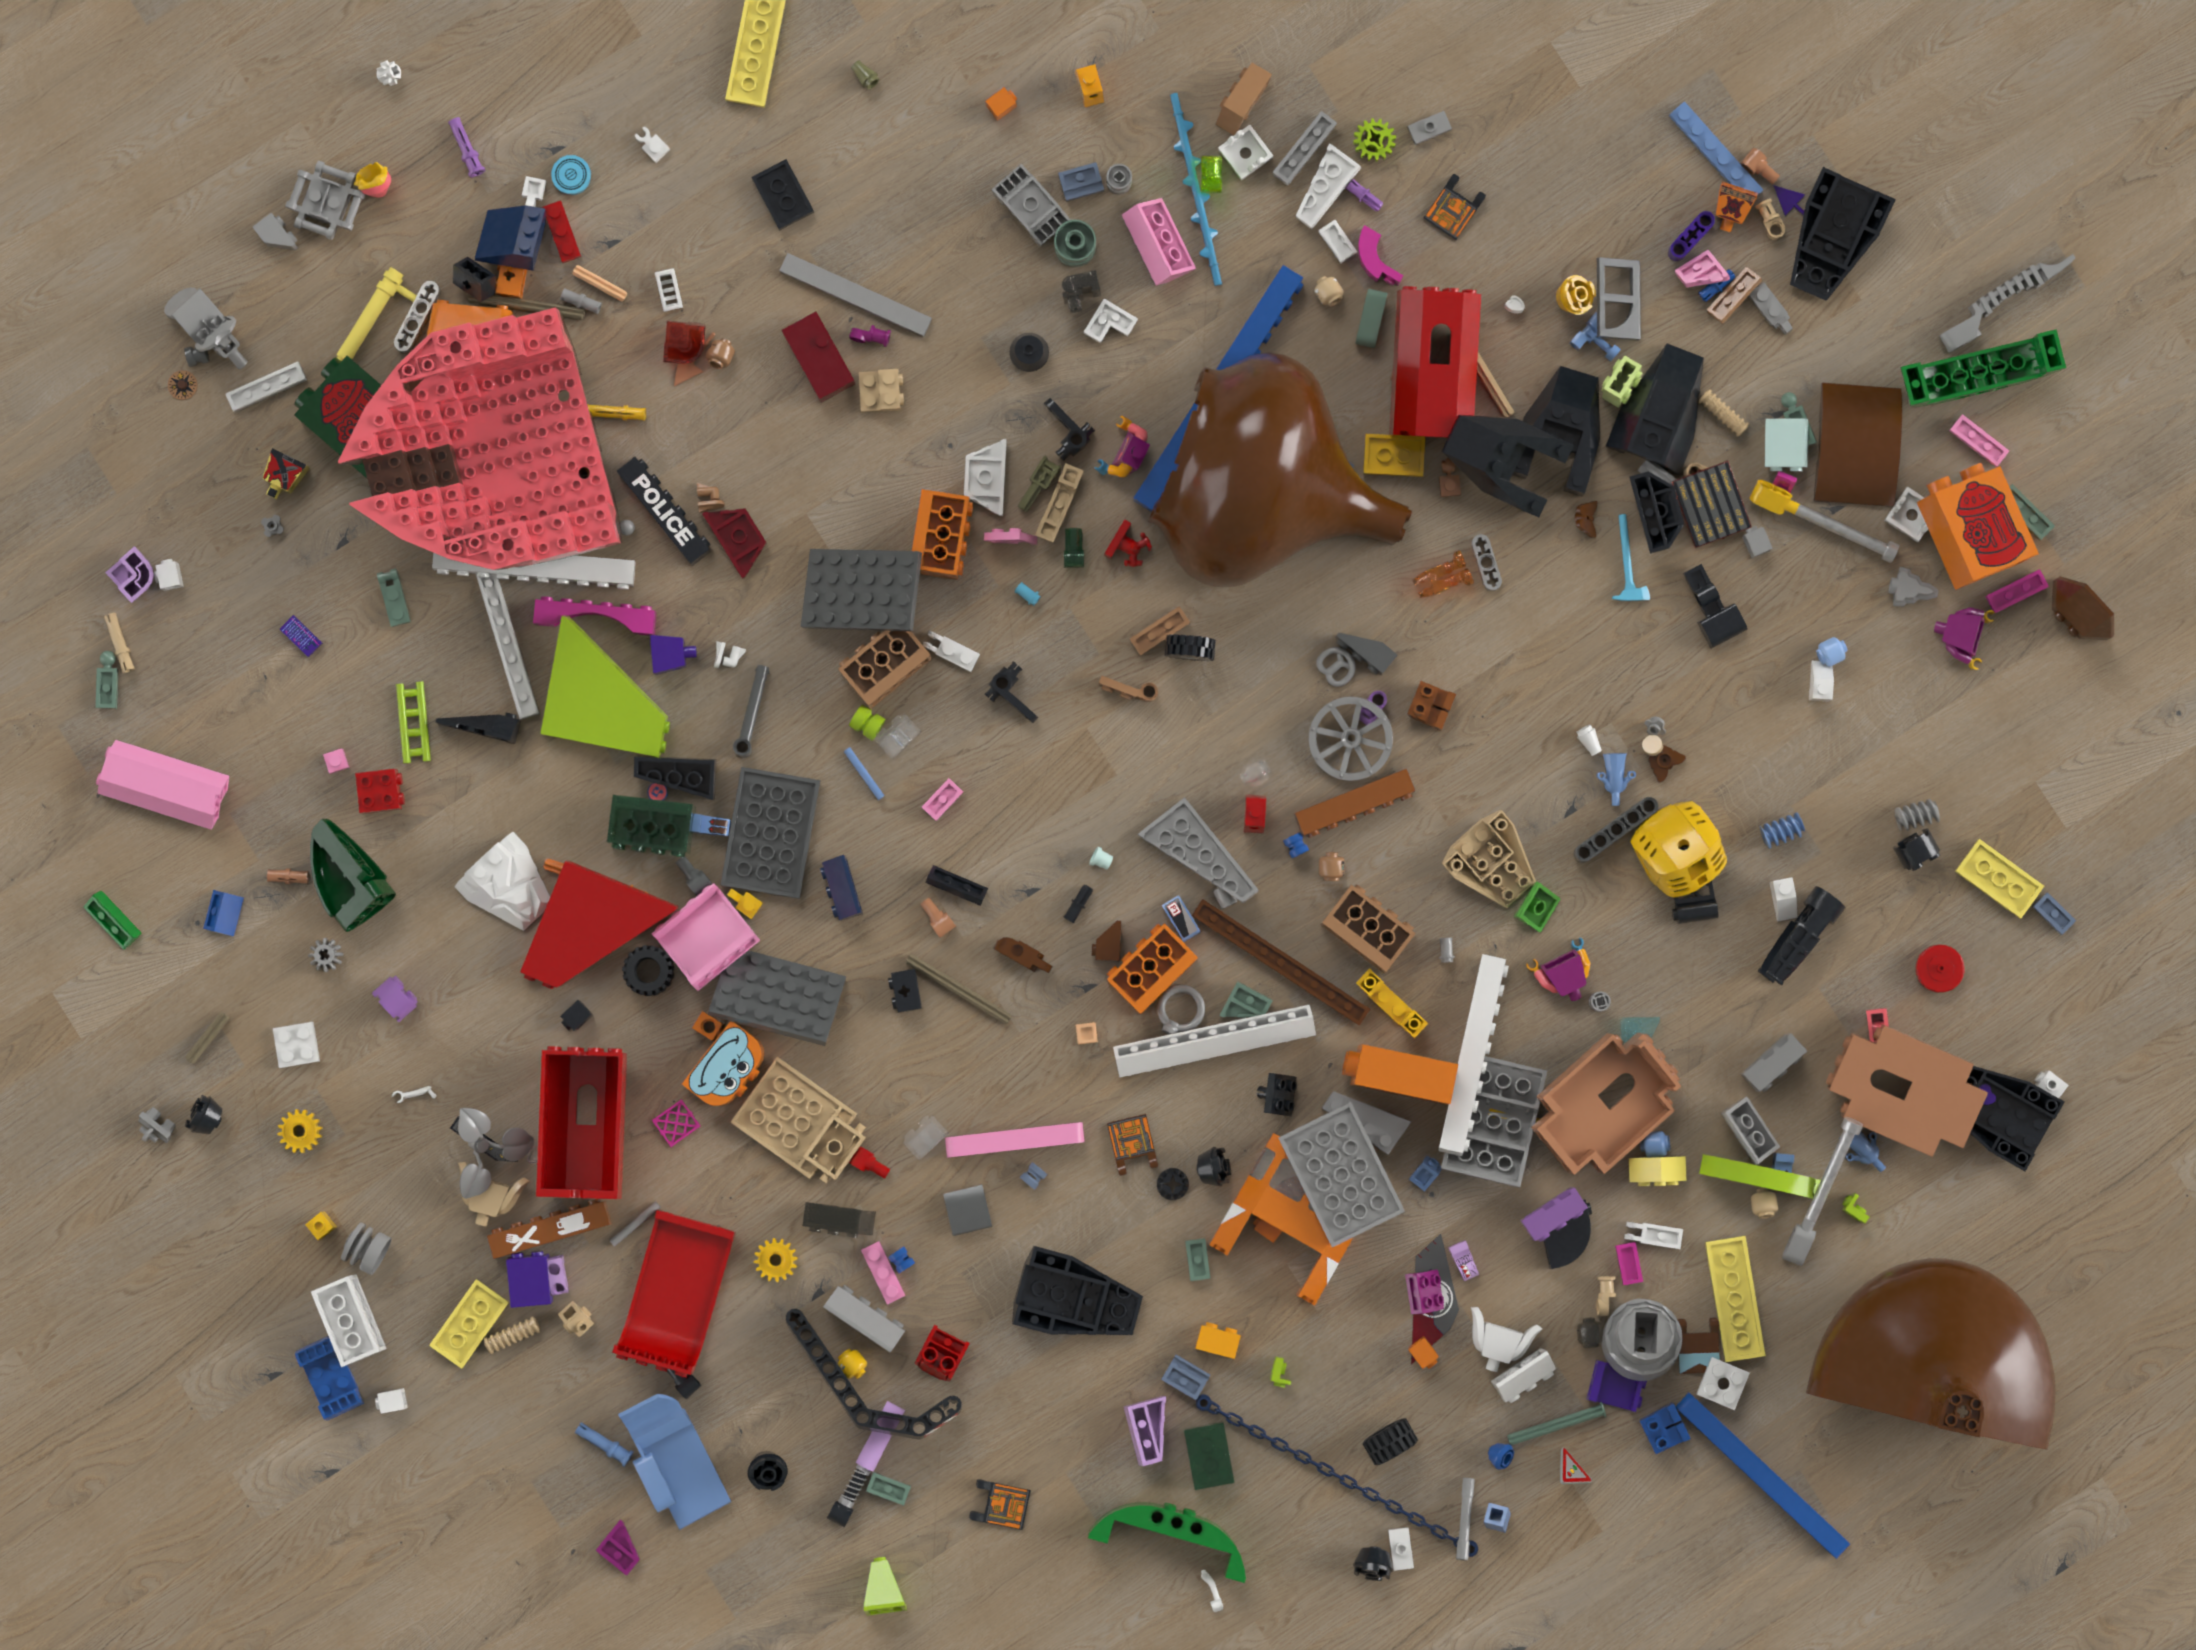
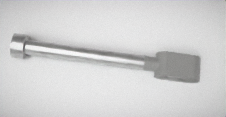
M1844 1117L1841 1128L1844 1130L1802 1224H1796L1791 1233L1782 1259L1799 1266L1803 1265L1816 1235L1813 1227L1854 1135H1859L1862 1130L1863 1124L1850 1117Z

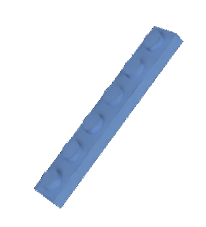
M1685 101L1669 115L1729 184L1756 192L1758 195L1763 191L1760 185Z

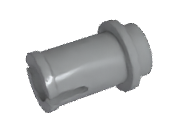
M1440 938L1441 956H1439V959H1441V963L1453 962V958H1455L1452 947L1453 938Z

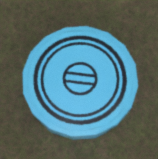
M566 155L554 164L551 178L555 187L561 193L577 195L589 186L591 170L587 162L581 157Z

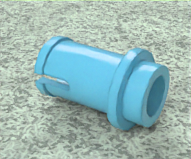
M1023 582L1015 589V593L1028 601V605L1032 604L1035 606L1041 598L1038 595V591L1034 592Z

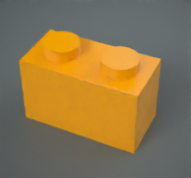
M1206 1322V1325L1201 1324L1195 1349L1235 1359L1241 1337L1240 1334H1237L1238 1330L1226 1327L1225 1330L1217 1329L1218 1325Z

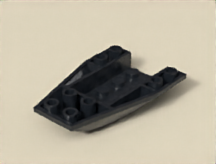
M1667 343L1642 377L1638 386L1633 390L1627 403L1623 404L1620 408L1605 447L1623 454L1625 452L1662 465V468L1669 472L1680 475L1695 436L1704 357Z
M1973 1066L1967 1083L1978 1088L1982 1084L1990 1085L1991 1092L1995 1094L1996 1100L1989 1105L1983 1104L1970 1134L1989 1152L2026 1172L2035 1156L2034 1152L2051 1122L2056 1119L2065 1101L2029 1081Z

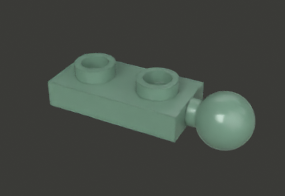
M1792 392L1783 394L1781 403L1789 409V411L1783 413L1785 419H1808L1803 406L1796 407V395ZM1808 420V446L1817 443V440Z
M104 651L100 655V662L104 665V668H97L95 708L117 709L118 669L112 668L116 661L115 654L112 651Z

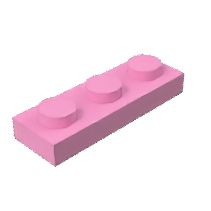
M1963 414L1949 430L1995 467L2001 463L2009 452L2007 448Z
M880 1241L862 1249L861 1252L887 1305L906 1296Z

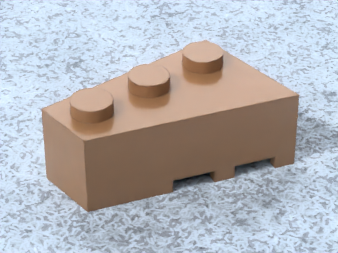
M1251 63L1248 69L1244 67L1239 75L1240 81L1233 83L1229 90L1230 96H1225L1220 103L1222 109L1215 125L1235 135L1243 121H1246L1248 118V114L1253 106L1256 105L1272 74L1254 63Z

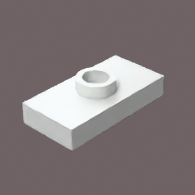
M1333 220L1318 231L1340 264L1357 253V250L1336 220Z
M1409 1528L1389 1529L1393 1570L1414 1568Z

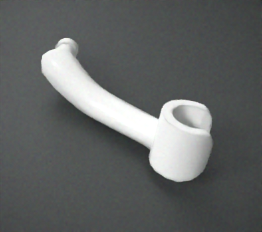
M431 1086L406 1093L395 1091L392 1094V1097L397 1093L401 1094V1099L397 1103L403 1102L406 1098L423 1095L426 1092L432 1098L437 1096L431 1090Z
M1202 1570L1201 1578L1210 1586L1214 1600L1210 1601L1213 1612L1223 1610V1604L1216 1584L1206 1570Z

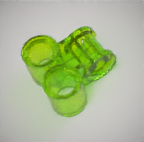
M1202 156L1201 193H1221L1222 156Z

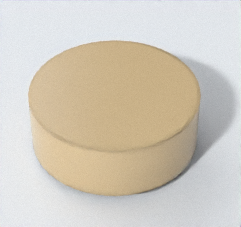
M1649 735L1643 740L1642 747L1647 755L1656 756L1663 750V743L1658 736Z

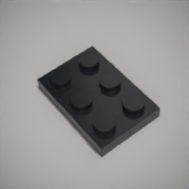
M787 159L751 177L779 231L814 213Z

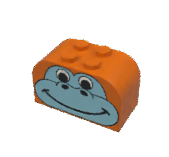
M730 1021L683 1081L682 1085L709 1105H727L737 1096L741 1097L747 1090L745 1086L749 1080L754 1081L760 1073L758 1068L764 1060V1048L755 1036L738 1023Z

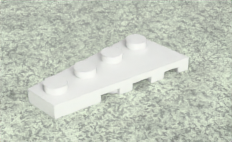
M1329 143L1326 154L1320 162L1319 169L1313 177L1311 186L1299 207L1296 218L1313 229L1358 173L1361 166Z

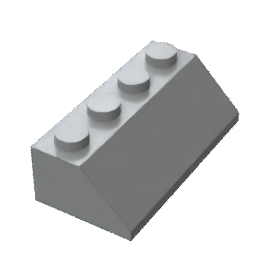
M838 1286L823 1307L891 1352L906 1331L903 1329L904 1325L896 1319L893 1321L886 1317L887 1313L877 1307L875 1310L870 1307L871 1302L860 1296V1298L854 1296V1291L848 1286Z

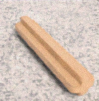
M579 265L574 268V276L621 302L625 300L627 292Z

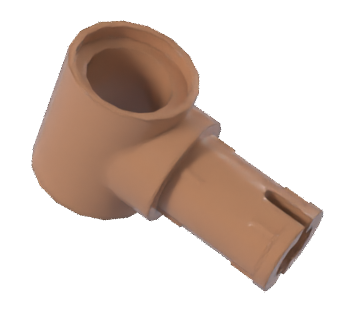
M1752 148L1740 164L1747 172L1760 174L1773 185L1780 175L1767 165V158L1760 150Z
M927 898L920 904L930 917L931 927L940 938L956 927L948 914L940 911L930 898Z

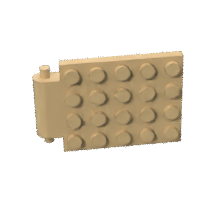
M779 1057L774 1060L731 1121L733 1125L809 1179H812L818 1169L822 1170L824 1173L820 1179L827 1183L830 1177L834 1180L838 1178L866 1138L862 1134L866 1128L864 1125L859 1123L855 1129L850 1126L857 1115L855 1111Z

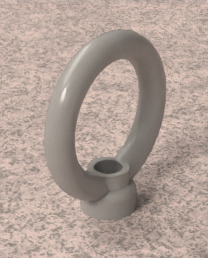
M1175 985L1162 993L1157 1004V1013L1164 1025L1162 1031L1169 1035L1193 1030L1201 1023L1205 1014V1003L1201 994L1196 989L1187 985ZM1176 993L1189 994L1196 1001V1016L1187 1024H1178L1170 1020L1166 1015V1002Z

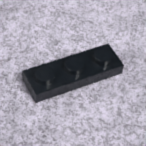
M935 865L932 866L925 882L981 906L988 891V888Z

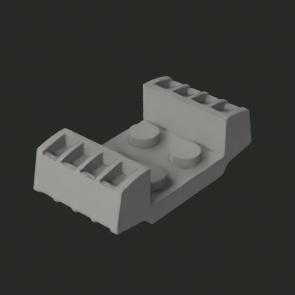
M1022 164L991 189L993 195L1011 211L1030 233V237L1038 246H1041L1052 237L1061 224L1071 220Z

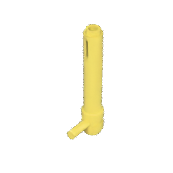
M392 267L384 272L383 280L379 281L376 285L375 293L336 354L340 361L346 356L353 359L388 300L396 292L414 302L417 295L401 286L404 275Z

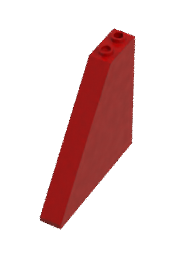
M567 860L561 869L520 973L525 974L524 978L535 982L536 979L542 981V985L547 988L554 989V987H560L678 910L679 906Z

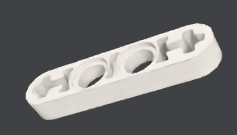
M427 281L421 286L395 337L394 345L402 353H407L413 348L432 311L433 303H436L440 295V288L434 281ZM432 286H434L433 289L435 290V293H430L428 299L431 300V302L429 303L427 300L422 299L421 297L424 296L426 298L428 295L426 288H431ZM419 303L427 305V310L424 313L416 311ZM412 320L418 323V328L414 331H410L407 328L408 323ZM406 331L408 334L413 335V337L408 336L406 340L408 346L401 348L399 341L405 340L406 334L403 332Z

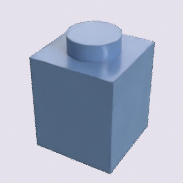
M1489 1503L1484 1518L1485 1527L1506 1533L1511 1515L1509 1508Z

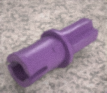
M1354 179L1346 187V190L1354 194L1359 199V202L1363 201L1374 211L1381 209L1383 202L1371 194L1370 189L1364 188Z

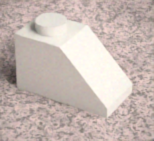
M1812 660L1809 700L1829 702L1833 700V667L1822 664L1820 661Z
M1793 877L1769 882L1777 922L1797 918V897Z

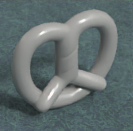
M1340 647L1326 649L1318 656L1316 662L1318 670L1326 675L1328 683L1334 687H1341L1347 684L1352 679L1356 669L1355 661L1351 654ZM1337 653L1338 660L1330 667L1325 668L1322 664L1324 658L1330 654ZM1343 656L1347 659L1348 663L1343 660ZM1345 667L1349 669L1348 674L1342 680L1335 681L1332 678V675L1340 668Z

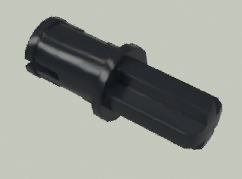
M1084 884L1076 898L1071 900L1072 904L1063 917L1075 923L1081 910L1086 908L1084 905L1091 896L1093 889Z

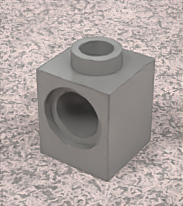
M1757 526L1745 530L1747 534L1742 536L1751 559L1773 549L1764 527L1758 529Z

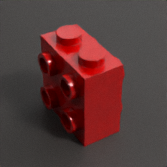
M397 769L355 773L359 813L369 814L402 810V805H405L404 793L400 792V785H403L402 774L398 773Z

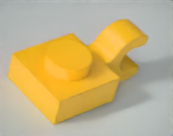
M731 888L727 894L738 902L735 908L750 919H753L763 904L748 892L742 896Z

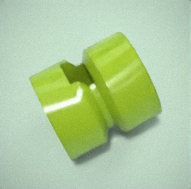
M862 704L851 719L849 727L857 732L862 730L863 735L873 741L886 719L878 714L872 715V710Z

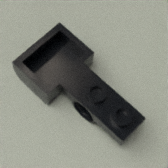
M1702 564L1683 573L1706 617L1697 623L1711 649L1748 630L1735 603L1724 608L1715 585L1710 581Z

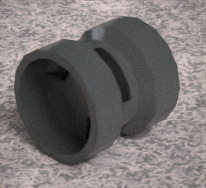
M191 346L184 348L189 367L196 366L197 361L203 364L210 362L208 351L198 352L196 348L194 349Z

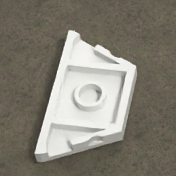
M1002 439L1000 442L966 455L964 496H969L970 500L999 516H1003L1007 439Z

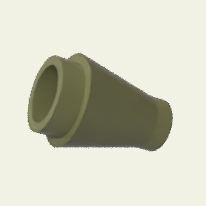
M860 60L852 65L851 69L856 74L863 88L870 90L878 84V74Z

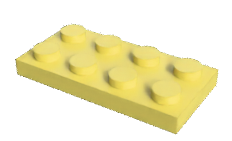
M1981 839L1976 841L1955 870L1957 874L2019 919L2023 917L2044 888V885Z
M476 1279L429 1346L463 1369L510 1302Z

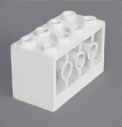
M356 1274L311 1291L341 1367L387 1349Z

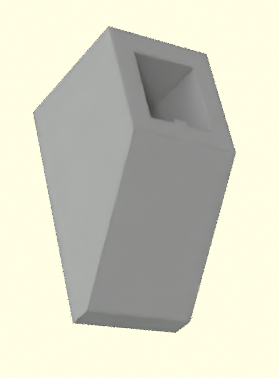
M270 213L253 226L267 246L290 250L298 249L295 244L298 240L291 231L286 232L283 228L286 224L279 215L275 217Z

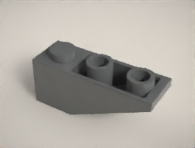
M1338 633L1335 637L1338 640L1336 643L1345 650L1346 648L1350 649L1353 652L1352 656L1359 662H1362V660L1369 665L1367 668L1375 675L1378 673L1382 675L1397 657V654L1383 642L1344 633Z

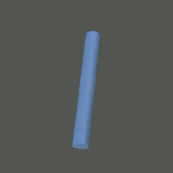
M850 747L844 751L845 755L878 800L882 799L885 795Z

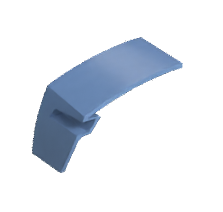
M656 1394L618 1414L641 1457L633 1461V1464L656 1511L660 1512L669 1508L679 1530L731 1502L686 1410L681 1408L676 1399L663 1394Z

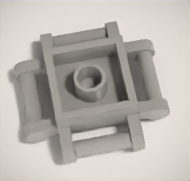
M319 160L313 175L303 170H298V179L290 200L285 205L286 208L299 213L294 222V227L299 229L305 228L326 236L329 240H333L337 228L341 227L352 231L354 227L353 221L361 199L364 200L365 197L362 191L352 189L357 174L353 172L347 173L327 166L325 162ZM322 172L346 180L345 186L321 178ZM305 180L311 181L302 206L297 205ZM353 196L354 198L345 221H342L350 198ZM307 216L309 218L321 221L323 223L329 224L330 227L325 228L320 225L308 222L305 220V218Z

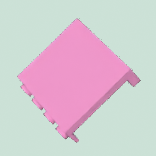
M714 883L706 886L701 894L696 898L690 899L685 907L680 911L674 912L669 920L658 925L652 933L697 991L760 941L758 936Z

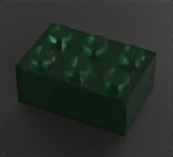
M1224 1422L1183 1428L1194 1489L1199 1490L1235 1483Z

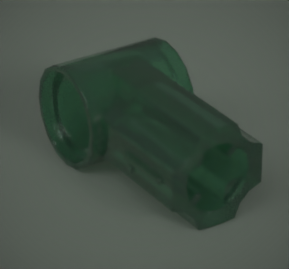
M1081 528L1065 529L1064 568H1084L1083 533Z

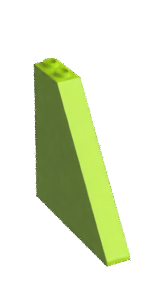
M563 615L541 734L655 757L661 756V753H665L667 744L664 741L665 733L668 734L670 722L667 721L668 716L569 616Z

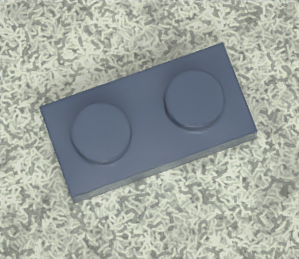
M2048 892L2032 906L2060 935H2063L2076 922Z

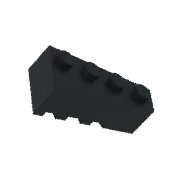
M635 756L634 777L714 800L717 759Z

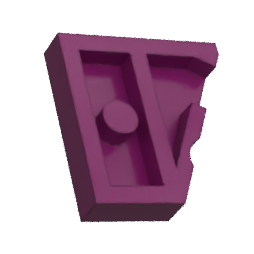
M621 1519L595 1550L626 1576L640 1560L626 1526Z

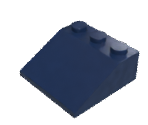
M524 205L487 210L474 258L475 261L534 271L546 225L545 209Z

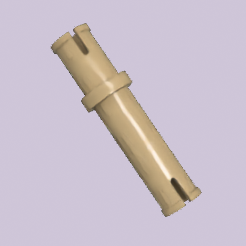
M110 613L105 615L104 619L115 648L114 654L115 657H118L122 673L135 670L129 654L131 651L126 645L117 614Z

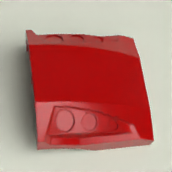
M934 1324L915 1364L922 1371L937 1379L950 1382L970 1343L961 1341L940 1330Z

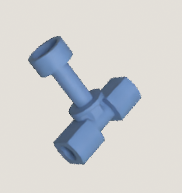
M1595 312L1587 321V326L1583 331H1579L1569 344L1579 351L1586 341L1589 344L1593 341L1607 353L1605 357L1611 362L1621 349L1616 345L1611 347L1601 337H1597V312Z

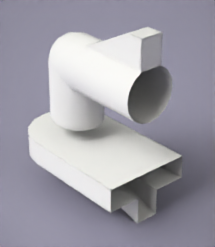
M716 641L715 668H719L726 643ZM733 646L730 658L724 656L722 665L731 668L736 667L738 659L745 653L746 649Z

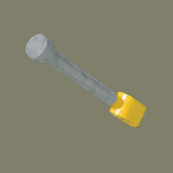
M1758 480L1749 497L1754 504L1776 514L1782 515L1785 511H1788L1881 554V559L1889 563L1893 561L1899 549V545L1889 541L1886 544L1792 501L1791 493L1767 481Z

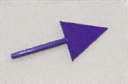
M1773 185L1785 216L1793 207L1804 215V210L1797 203L1805 194Z

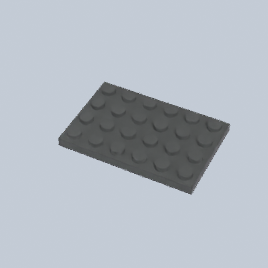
M810 549L801 627L809 629L913 631L922 553L919 551Z
M741 767L721 886L800 899L820 780Z
M748 950L721 972L708 1015L825 1046L846 976Z

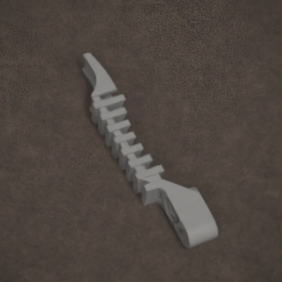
M2074 254L2055 265L2039 263L2036 266L2032 265L1995 288L1993 292L1991 291L1979 298L1968 307L1972 314L1971 318L1939 335L1948 353L1955 351L1982 335L1978 329L1982 315L1984 317L1989 316L1993 312L1992 310L2000 305L1999 303L2011 297L2014 293L2018 294L2024 288L2027 291L2035 285L2036 289H2038L2044 282L2067 267L2075 259Z

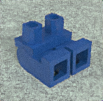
M1672 1402L1646 1415L1639 1421L1655 1454L1691 1439Z

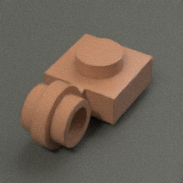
M1445 458V461H1442L1441 464L1442 472H1446L1447 476L1439 477L1441 497L1461 496L1459 475L1451 476V472H1455V464L1449 458Z

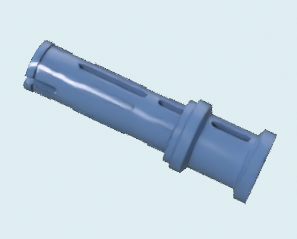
M582 1422L579 1424L580 1426L577 1427L575 1434L605 1451L607 1457L616 1459L622 1463L623 1467L628 1464L634 1451H628L619 1445L618 1441H610Z

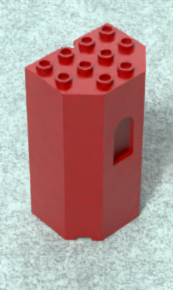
M1415 286L1402 287V290L1397 291L1389 435L1448 438L1459 415L1474 416L1481 294H1477V290L1464 289L1462 292H1459V288H1445L1439 291V287H1425L1422 290H1417ZM1437 324H1445L1451 331L1449 365L1430 364L1431 332Z
M547 1046V1050H542L536 1197L622 1199L627 1053H622V1049L608 1048V1052H604L602 1048H588V1052H586L584 1048L567 1047V1051H562V1047ZM583 1085H592L597 1091L596 1125L576 1124L578 1090Z

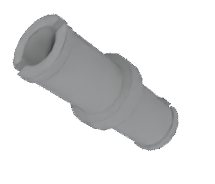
M564 288L560 300L573 304L578 309L583 308L595 314L599 313L602 305L601 302L590 299L583 293L580 295Z

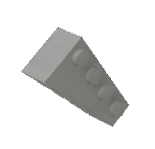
M1333 1091L1321 1108L1329 1113L1351 1102L1372 1145L1388 1155L1411 1121Z

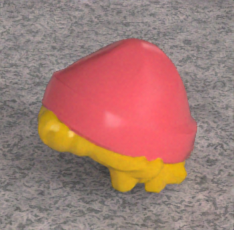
M374 162L373 165L368 164L359 170L354 185L358 186V189L365 195L380 198L387 194L391 183V176L386 166L383 167L379 163Z

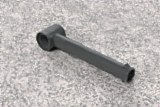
M758 665L755 669V679L740 736L733 744V750L740 758H747L752 753L750 742L767 675L770 674L769 667ZM741 743L748 745V750L744 753L737 751V747Z

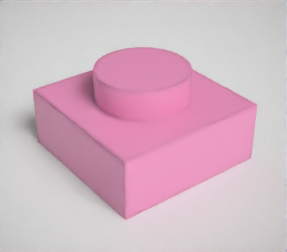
M341 748L323 754L329 774L349 768L344 749Z

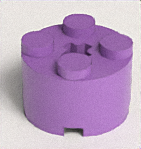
M395 975L393 978L390 976L372 994L374 997L379 995L380 1001L378 1002L393 1018L396 1017L397 1021L400 1022L417 1007L416 1003L418 1001L410 990L406 992L403 989L402 981Z

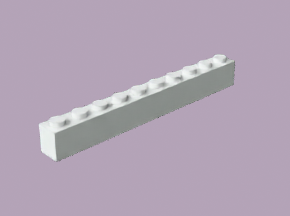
M433 553L432 568L437 570V574L449 575L450 571L457 572L458 576H469V573H474L480 578H489V575H497V579L509 580L510 576L517 577L519 581H529V578H535L537 582L541 583L557 580L558 584L568 585L569 581L577 582L579 586H589V583H596L597 587L609 588V585H617L618 589H629V586L634 587L636 563L634 560L572 556L521 568L512 567L502 570H491L450 560Z
M1482 954L1459 1056L1452 1100L1448 1106L1440 1141V1152L1463 1156L1464 1151L1468 1152L1470 1140L1466 1138L1468 1132L1473 1130L1474 1120H1471L1472 1112H1477L1479 1102L1475 1100L1476 1093H1481L1483 1082L1479 1081L1481 1073L1485 1074L1487 1067L1484 1057L1485 1054L1489 1055L1492 1044L1488 1042L1489 1035H1494L1496 1026L1492 1021L1494 1015L1498 1016L1500 1004L1496 1003L1498 996L1502 997L1504 985L1501 984L1502 977H1507L1509 966L1505 965L1506 959Z
M1310 1005L1114 1046L1113 1049L1119 1077L1307 1038L1315 1036L1316 1031Z

